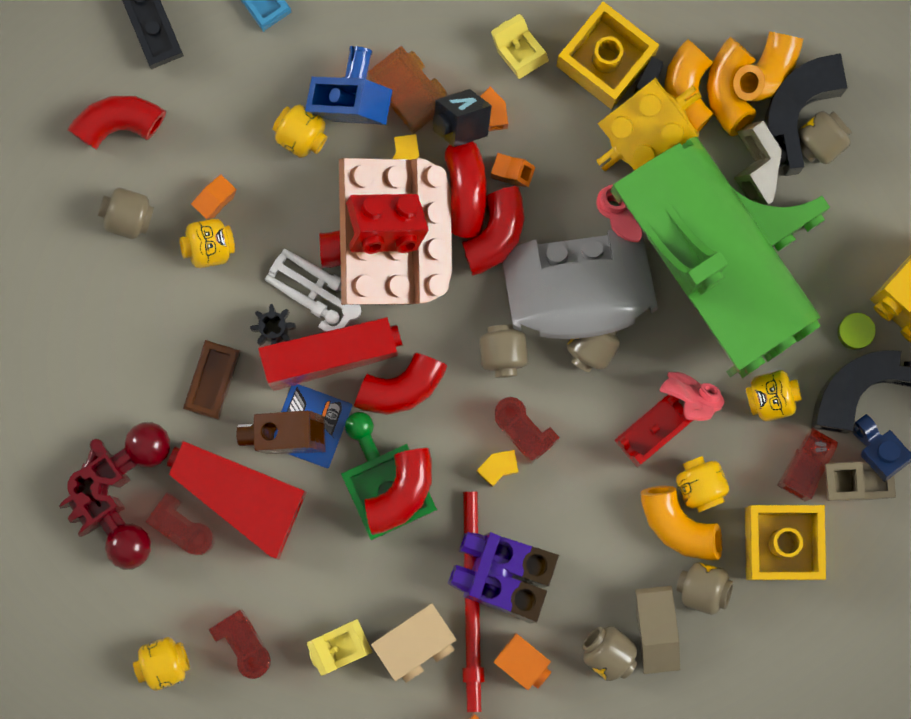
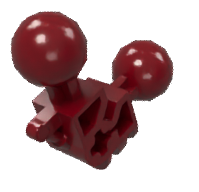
M142 422L135 425L126 435L125 448L114 456L109 453L102 440L93 439L90 442L91 450L86 463H83L81 470L74 472L68 480L67 489L70 496L59 505L60 509L71 507L73 510L68 517L70 523H82L83 526L78 532L79 537L89 534L100 526L103 528L108 536L105 542L107 557L115 567L123 570H133L140 567L148 559L151 552V541L148 533L142 527L124 522L119 513L125 507L119 498L107 495L109 486L121 488L131 481L126 473L135 466L151 468L161 464L167 457L170 450V438L162 426L153 422ZM85 480L94 482L90 486L91 494L82 492L86 488Z

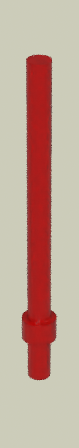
M463 492L464 534L467 532L478 534V492ZM464 553V567L472 570L476 557ZM465 598L466 668H462L463 683H466L467 712H481V682H485L484 667H481L480 604Z

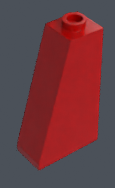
M388 317L260 347L258 350L267 382L272 390L276 391L397 357L396 347L403 344L398 326H390Z
M185 441L182 442L180 448L175 446L167 462V466L171 468L169 475L266 554L279 560L307 492Z

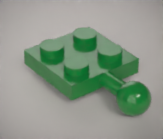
M355 412L347 418L345 431L351 439L359 442L367 462L341 473L372 541L437 511V508L428 491L423 506L405 524L384 533L371 534L364 500L379 496L392 486L396 477L394 455L410 449L405 444L380 456L371 436L374 429L373 420L366 413Z

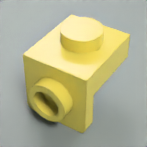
M521 14L503 22L491 31L499 55L518 79H521L549 61L546 51L529 32L525 19Z
M358 619L307 642L310 659L322 676L373 653Z

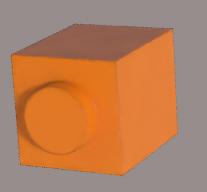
M517 633L514 634L493 661L526 690H529L532 685L538 689L551 674V671L547 669L551 661Z

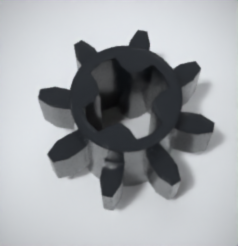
M270 304L269 312L265 314L259 311L255 312L259 323L258 325L250 326L252 332H260L262 334L257 340L259 346L263 345L266 341L271 342L272 345L283 340H290L287 335L288 330L296 329V324L292 322L286 323L285 319L290 313L288 309L283 310L279 314L276 312L273 304ZM280 320L278 324L281 328L280 333L276 334L272 331L267 335L266 323L268 321L276 323Z

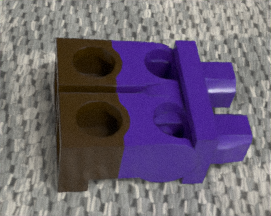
M491 532L485 535L465 533L459 552L476 557L472 570L454 565L448 584L464 592V598L500 610L527 623H536L547 594V590L541 588L550 585L559 555L501 537ZM512 576L515 577V578L524 580V581L528 582L529 584H527V583H525V582H522V581H519V580H516V579H513Z

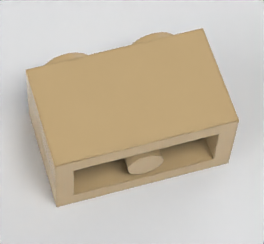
M431 603L373 642L371 646L394 681L402 677L405 683H407L424 671L421 667L422 663L431 657L438 662L453 652L454 648L451 644L457 639L433 603Z

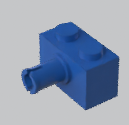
M350 46L345 77H311L305 108L306 112L319 115L332 122L386 125L393 90L367 80L372 50L359 46Z

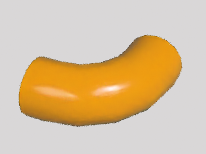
M769 31L763 54L758 63L743 66L735 74L733 88L737 96L745 101H760L773 97L782 82L795 69L804 39Z
M731 36L722 45L712 61L713 64L710 66L706 89L710 109L730 136L738 135V130L753 121L756 110L747 101L737 96L733 88V79L741 67L753 65L756 59Z
M689 39L679 47L667 66L664 90L675 98L689 89L691 85L697 90L686 99L699 92L700 79L713 64ZM701 98L685 109L689 122L698 133L714 115Z
M655 486L641 491V502L648 525L664 545L686 557L704 560L720 559L723 543L718 523H700L687 517L680 507L677 488L674 486Z

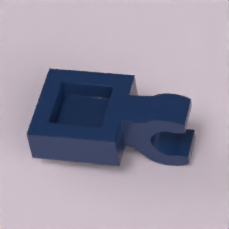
M867 414L855 422L856 427L852 432L866 446L860 456L884 482L911 463V452L891 430L881 435L877 425Z

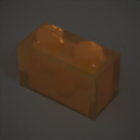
M400 46L369 70L368 77L369 81L393 90L390 107L414 134L433 119L436 99L445 97L447 92L436 78L430 81L422 70L425 66L415 52L407 53Z

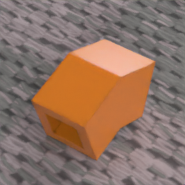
M489 87L480 96L492 105L489 131L508 129L506 102Z
M497 153L490 178L511 185L529 188L535 166L525 159Z
M220 174L202 190L191 205L206 219L215 218L222 208L234 199L237 189Z

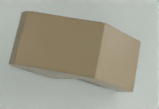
M758 121L746 124L737 131L755 162L734 178L748 199L763 205H769L774 201L782 150L765 122Z
M862 461L825 464L828 501L896 498L894 476L884 482L868 463H863Z
M672 586L635 589L636 618L641 636V658L644 674L680 670L679 635Z

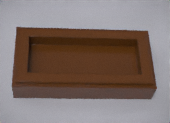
M205 340L183 409L219 420L241 353L240 350Z

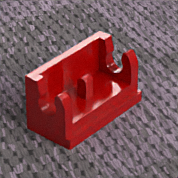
M668 394L614 441L638 468L693 420L685 418L684 408L679 403V398Z

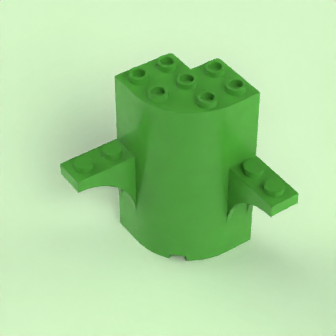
M698 137L690 138L683 145L679 143L613 184L610 192L618 204L622 201L624 202L734 364L726 371L730 378L737 373L744 378L763 365L765 360L769 362L821 326L818 322V319L821 318L773 247L779 252L796 240L793 236L794 233L803 227L809 232L825 221L822 215L830 206L823 196L808 203L791 207L767 206L752 201L731 187Z

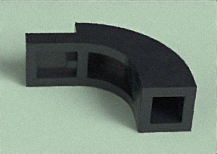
M841 54L819 57L799 66L786 77L769 103L764 122L782 150L779 167H783L785 176L799 174L804 168L797 129L800 111L812 102L841 97L848 88Z
M885 350L865 354L841 367L828 379L818 395L813 411L811 428L843 434L852 432L857 404L866 389L871 385L880 383L911 387V361H905L904 365L900 366L902 351Z

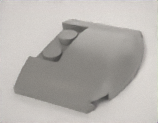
M608 230L606 236L538 245L535 239L516 246L502 262L513 329L521 331L522 324L540 331L541 337L558 339L594 337L612 333L635 324V318L649 308L651 314L657 310V301L643 235L640 242L624 240L613 230Z

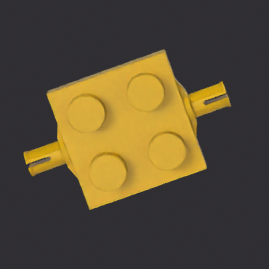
M654 78L599 121L598 125L610 139L612 146L608 152L599 159H596L600 166L611 158L601 167L602 170L606 172L611 166L622 159L635 171L679 143L683 145L690 138L698 137L699 133L689 122L685 111L686 108L702 97L697 92L689 99H686L697 89L691 85L689 89L675 98L667 93L657 79Z

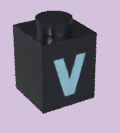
M471 89L436 99L433 131L453 147L487 137L492 105Z

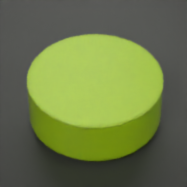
M852 313L842 319L837 332L840 342L845 347L859 350L868 346L873 341L876 329L874 322L869 316L863 313Z

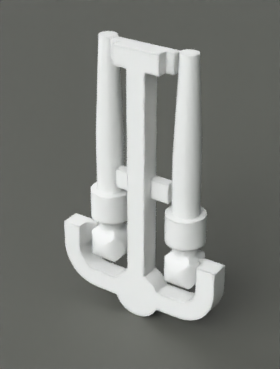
M283 249L265 278V281L310 309L311 313L318 318L324 317L325 320L321 321L318 326L324 332L347 327L350 321L358 319L361 315L360 305H341V299L322 288L327 283V286L336 292L338 290L341 291V278L339 276L329 274L287 249ZM286 259H290L319 278L316 284L283 265ZM280 271L311 290L308 297L275 279L277 273ZM317 295L342 309L344 316L340 322L338 312L328 310L327 306L320 301H314Z

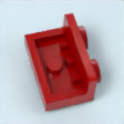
M418 194L350 195L346 203L354 230V236L349 243L351 252L374 254L385 251H398L400 253H409L419 248L429 231Z

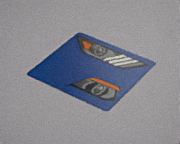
M300 384L291 386L281 412L309 410L325 416L326 452L288 454L324 468H329L344 430L345 422L352 409V404ZM278 430L275 431L274 438L277 436Z

